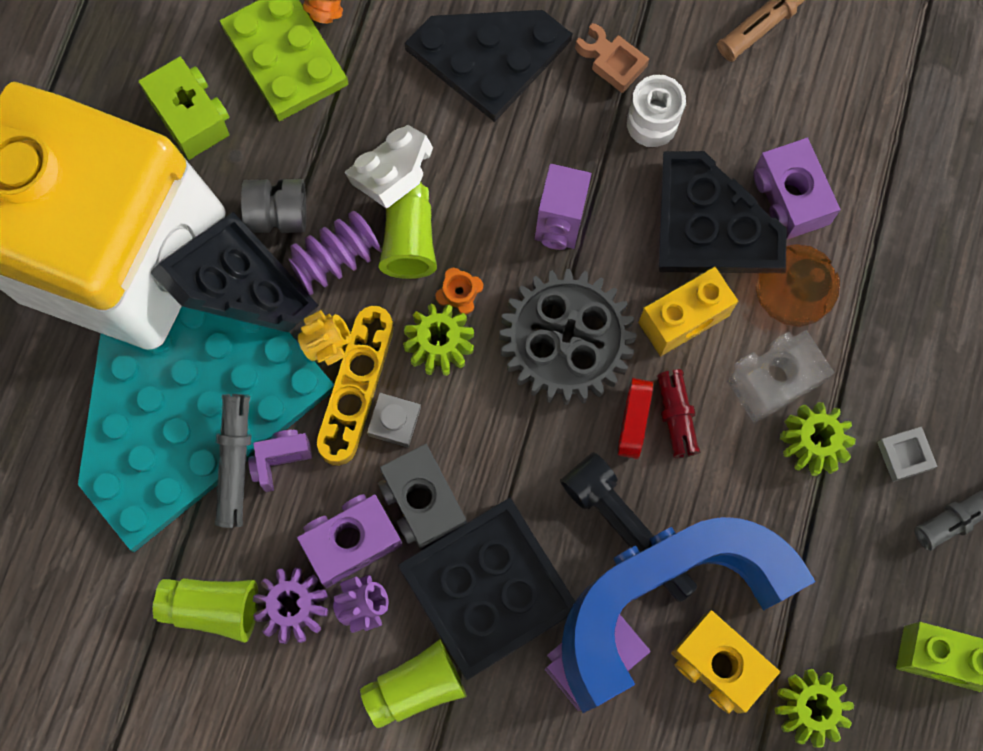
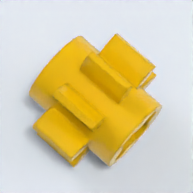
M322 310L304 318L306 325L301 327L302 332L298 334V342L301 350L309 360H318L319 363L325 360L329 366L346 357L343 350L346 349V344L351 342V334L346 323L339 315L331 316L330 313L324 315Z

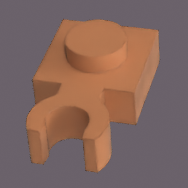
M592 23L589 27L588 35L594 38L596 43L588 44L579 37L576 40L575 49L585 58H595L592 70L621 93H624L648 66L649 58L619 35L611 43L606 39V33L603 28Z

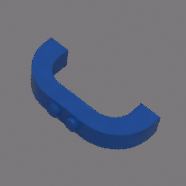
M725 517L701 521L678 533L674 531L673 527H670L650 538L649 541L652 547L641 553L637 546H634L614 557L613 560L616 566L596 579L580 594L573 604L564 626L562 636L564 673L569 688L582 713L603 704L635 685L620 658L615 642L617 619L627 603L696 566L719 564L732 569L745 580L764 611L816 582L801 557L783 538L768 528L748 520Z

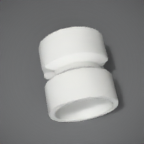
M652 75L644 78L637 84L627 115V129L630 136L637 143L646 147H659L667 144L674 138L686 106L685 92L675 79L666 75Z

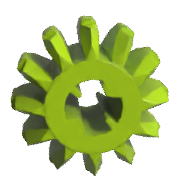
M431 303L428 305L429 316L426 317L422 313L415 311L413 320L416 325L405 326L404 334L410 339L403 343L404 351L414 353L411 357V364L414 367L426 361V374L432 375L437 365L441 366L443 375L447 376L450 374V362L456 367L463 368L465 360L462 354L469 355L473 353L474 345L468 340L474 337V329L472 327H463L467 322V316L464 313L452 318L451 305H446L441 314L437 313L435 305ZM438 334V337L441 338V334L446 335V344L440 346L439 341H437L436 346L432 345L431 336Z
M818 402L813 410L807 405H802L797 409V416L789 415L784 423L789 430L783 431L780 434V440L792 444L783 451V456L791 457L796 455L799 458L795 463V470H801L808 463L812 476L819 475L823 468L832 474L838 470V462L846 463L851 458L846 448L852 447L856 439L844 434V432L852 427V422L844 421L839 423L837 418L840 416V408H834L829 414H826L824 403ZM814 434V437L820 434L824 438V442L822 444L818 442L815 445L810 436Z
M814 669L805 670L803 680L796 674L789 676L788 682L792 690L780 688L777 692L781 699L787 701V706L775 707V714H788L789 720L781 726L782 731L790 732L797 728L795 742L805 744L810 737L811 743L815 748L824 746L825 736L831 742H838L841 737L836 726L850 728L852 725L848 718L841 715L842 711H849L854 708L853 702H841L839 698L847 691L845 684L837 685L831 689L833 674L829 672L823 673L818 680ZM817 700L816 707L822 710L821 716L811 717L812 710L806 706L807 701Z

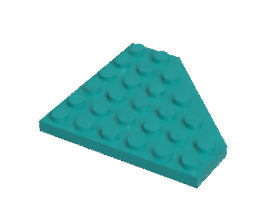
M181 307L165 341L155 349H143L101 333L78 486L130 551L136 552L218 485L220 444L216 443V434L221 432L222 394H230V396L232 394H244L251 396L248 413V434L252 435L251 445H247V462L248 457L255 455L254 442L272 439V434L287 430L329 396L333 391L334 384L315 361H311L305 356L299 343L290 332L186 307Z

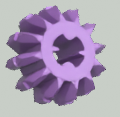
M295 568L292 572L291 580L288 581L285 571L278 569L276 577L279 584L274 586L266 578L261 581V585L269 591L268 596L260 594L253 596V602L266 606L265 609L254 613V620L257 622L269 620L262 631L268 637L280 628L278 641L282 644H287L289 641L291 630L294 631L295 638L299 643L305 642L306 635L303 627L307 625L313 632L318 633L321 627L312 620L313 616H328L329 610L327 608L315 605V603L328 598L326 590L312 592L319 582L315 575L308 577L302 583L303 570ZM295 595L300 596L296 602L301 608L296 615L287 612V617H284L282 614L286 608L282 604L283 600L287 596L294 600Z

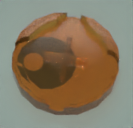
M798 244L786 246V274H757L756 293L760 305L770 317L785 325L802 327L817 323L832 310L839 297L840 278L838 272L835 273L831 260L819 250L811 246Z

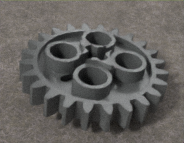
M566 269L564 279L558 280L556 274L551 270L548 275V283L544 284L537 276L533 277V291L522 285L519 287L518 294L522 302L516 299H509L508 308L514 314H502L501 323L509 328L499 331V340L510 343L501 348V356L514 357L507 364V371L521 370L517 384L520 386L529 380L533 382L532 396H535L543 388L547 390V402L551 403L556 393L562 394L564 405H568L571 395L577 393L579 400L583 404L587 401L588 390L590 389L596 396L602 397L604 392L602 382L613 388L616 386L618 380L613 372L625 375L628 366L621 359H632L635 351L626 345L634 343L637 337L636 333L625 330L633 325L634 317L621 316L626 310L628 303L623 301L615 304L613 300L617 289L613 288L604 293L601 290L603 278H599L591 285L588 283L587 271L581 274L579 280H573L571 270ZM547 305H556L561 308L564 315L560 318L552 319L545 316L542 309ZM588 316H596L603 322L604 327L599 330H591L583 324L582 320ZM539 325L543 330L535 331L532 330L531 326ZM565 330L573 332L570 343L562 341ZM599 342L602 343L604 347L599 349L592 343ZM545 343L552 349L553 354L546 358H539L531 352L530 348L534 344ZM578 354H584L592 360L593 366L586 370L579 369L573 365L571 358Z

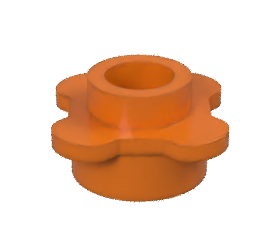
M450 268L445 272L442 289L436 292V301L441 306L449 304L457 308L460 314H470L474 310L473 301L476 295L483 290V282L479 277H472L469 273L460 271L458 268ZM457 288L463 289L462 294H457L455 291Z

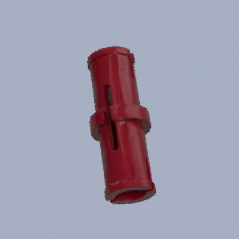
M681 369L672 371V387L669 371H665L657 375V380L659 381L665 409L661 412L662 420L668 423L673 458H684L686 452L683 440L686 444L688 457L697 455L701 452L698 447L692 417L696 414L694 406L689 405L683 377L684 372Z

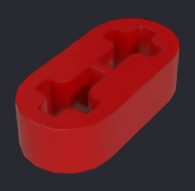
M637 378L631 379L619 437L618 456L639 459L653 391L652 381Z

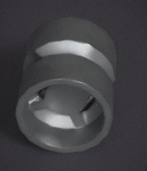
M268 179L243 180L241 192L242 221L252 233H270L273 227H277L281 233L305 232L306 192L303 179H279L274 186H272Z

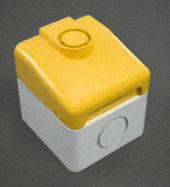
M19 82L9 83L0 95V290L21 305L147 350L159 347L165 341L182 306L157 281L151 272L163 260L225 218L226 211L224 206L166 136L64 96Z

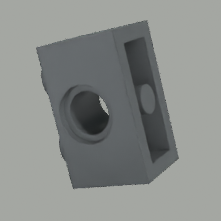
M427 443L380 467L384 479L377 482L388 506L396 502L403 518L397 520V524L408 544L416 541L421 551L467 524V520ZM421 489L429 492L432 496V501L426 508L414 509L407 503L408 497L413 491Z

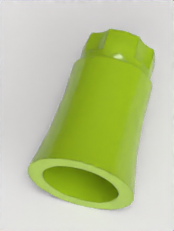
M421 182L390 207L386 208L384 242L378 267L381 272L388 276L416 279L429 276L437 270L432 239L429 190Z
M183 578L181 581L162 579L156 588L153 601V618L157 619L158 622L174 624L177 628L218 634L246 643L255 625L253 615L257 612L258 604L253 602V596L258 594V586L255 580L202 581Z
M441 639L402 665L378 676V681L369 683L360 689L365 709L376 728L384 727L395 720L400 722L440 704L467 697L460 676Z

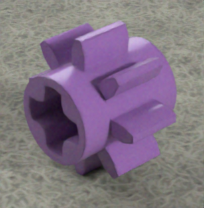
M370 575L360 579L356 576L342 581L340 586L343 593L334 596L333 604L334 613L339 622L346 626L350 625L352 633L363 629L368 631L381 626L382 622L379 615L388 611L389 604L388 595L383 586L377 582H372Z

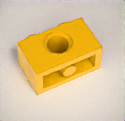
M714 267L646 306L638 323L661 357L729 317L739 301L717 268Z
M712 610L700 618L671 652L678 660L675 663V667L693 683L698 679L701 680L712 690L708 695L709 698L728 714L732 710L737 714L746 713L781 672ZM717 653L726 655L731 661L732 670L727 678L717 676L712 669V659Z

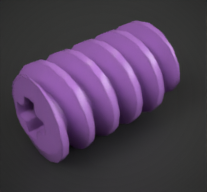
M352 211L348 213L350 226L341 219L334 221L335 235L326 227L319 230L321 243L311 235L305 237L306 251L296 243L290 246L292 259H289V262L309 295L314 294L312 287L314 279L323 287L328 286L327 272L330 271L340 279L343 277L341 264L345 263L350 269L355 271L357 269L355 256L359 255L369 263L371 261L369 248L374 247L378 252H382L371 228L357 212Z

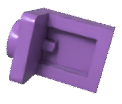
M297 430L279 431L272 434V439L254 442L255 456L248 457L252 481H259L260 486L265 492L274 491L270 466L312 459L310 442L305 433L298 434Z

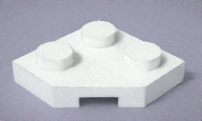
M406 125L392 131L387 136L386 141L373 151L360 155L355 160L354 165L344 173L353 186L385 208H388L420 184L423 176V171L420 168L423 159L430 157L433 147L425 134Z

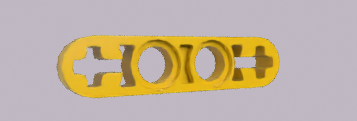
M380 306L364 308L355 319L351 331V342L347 344L345 350L346 357L342 360L318 434V451L325 462L331 465L340 466L347 464L353 459L357 451L390 346L394 329L393 321L387 310ZM374 318H379L381 326L385 328L384 331L377 330L372 341L374 347H380L379 351L366 345L369 333L364 324H372ZM360 341L365 345H357V342ZM360 355H366L374 361L373 370L365 376H358L350 370L352 360ZM348 394L356 395L362 401L359 412L351 416L344 415L338 410L339 400ZM333 419L344 425H356L353 431L345 427L343 441L348 445L347 450L339 449L337 455H332L330 447L326 444L327 440L334 441L339 431L338 424H331Z

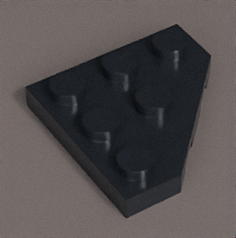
M544 10L430 16L405 42V50L495 122L572 41L573 33Z
M663 151L659 271L705 273L716 267L719 273L786 274L787 228L775 217L772 218L757 204V200L734 178L731 180L717 167L716 161L705 151Z
M234 212L163 260L151 272L182 307L284 332H290L319 306Z

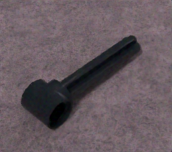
M592 452L560 479L561 485L581 508L589 510L594 506L630 548L637 546L641 553L652 547L649 539L654 537V535L613 490L618 485L615 473L598 454ZM686 572L662 584L678 602L687 599L697 588L696 583Z

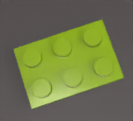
M258 0L220 20L224 32L279 122L349 85L347 76L299 0Z

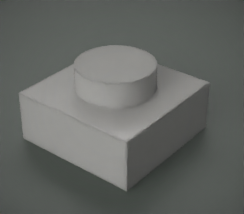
M380 393L367 431L368 436L409 448L421 410V404Z
M922 427L889 436L877 442L892 482L938 467Z

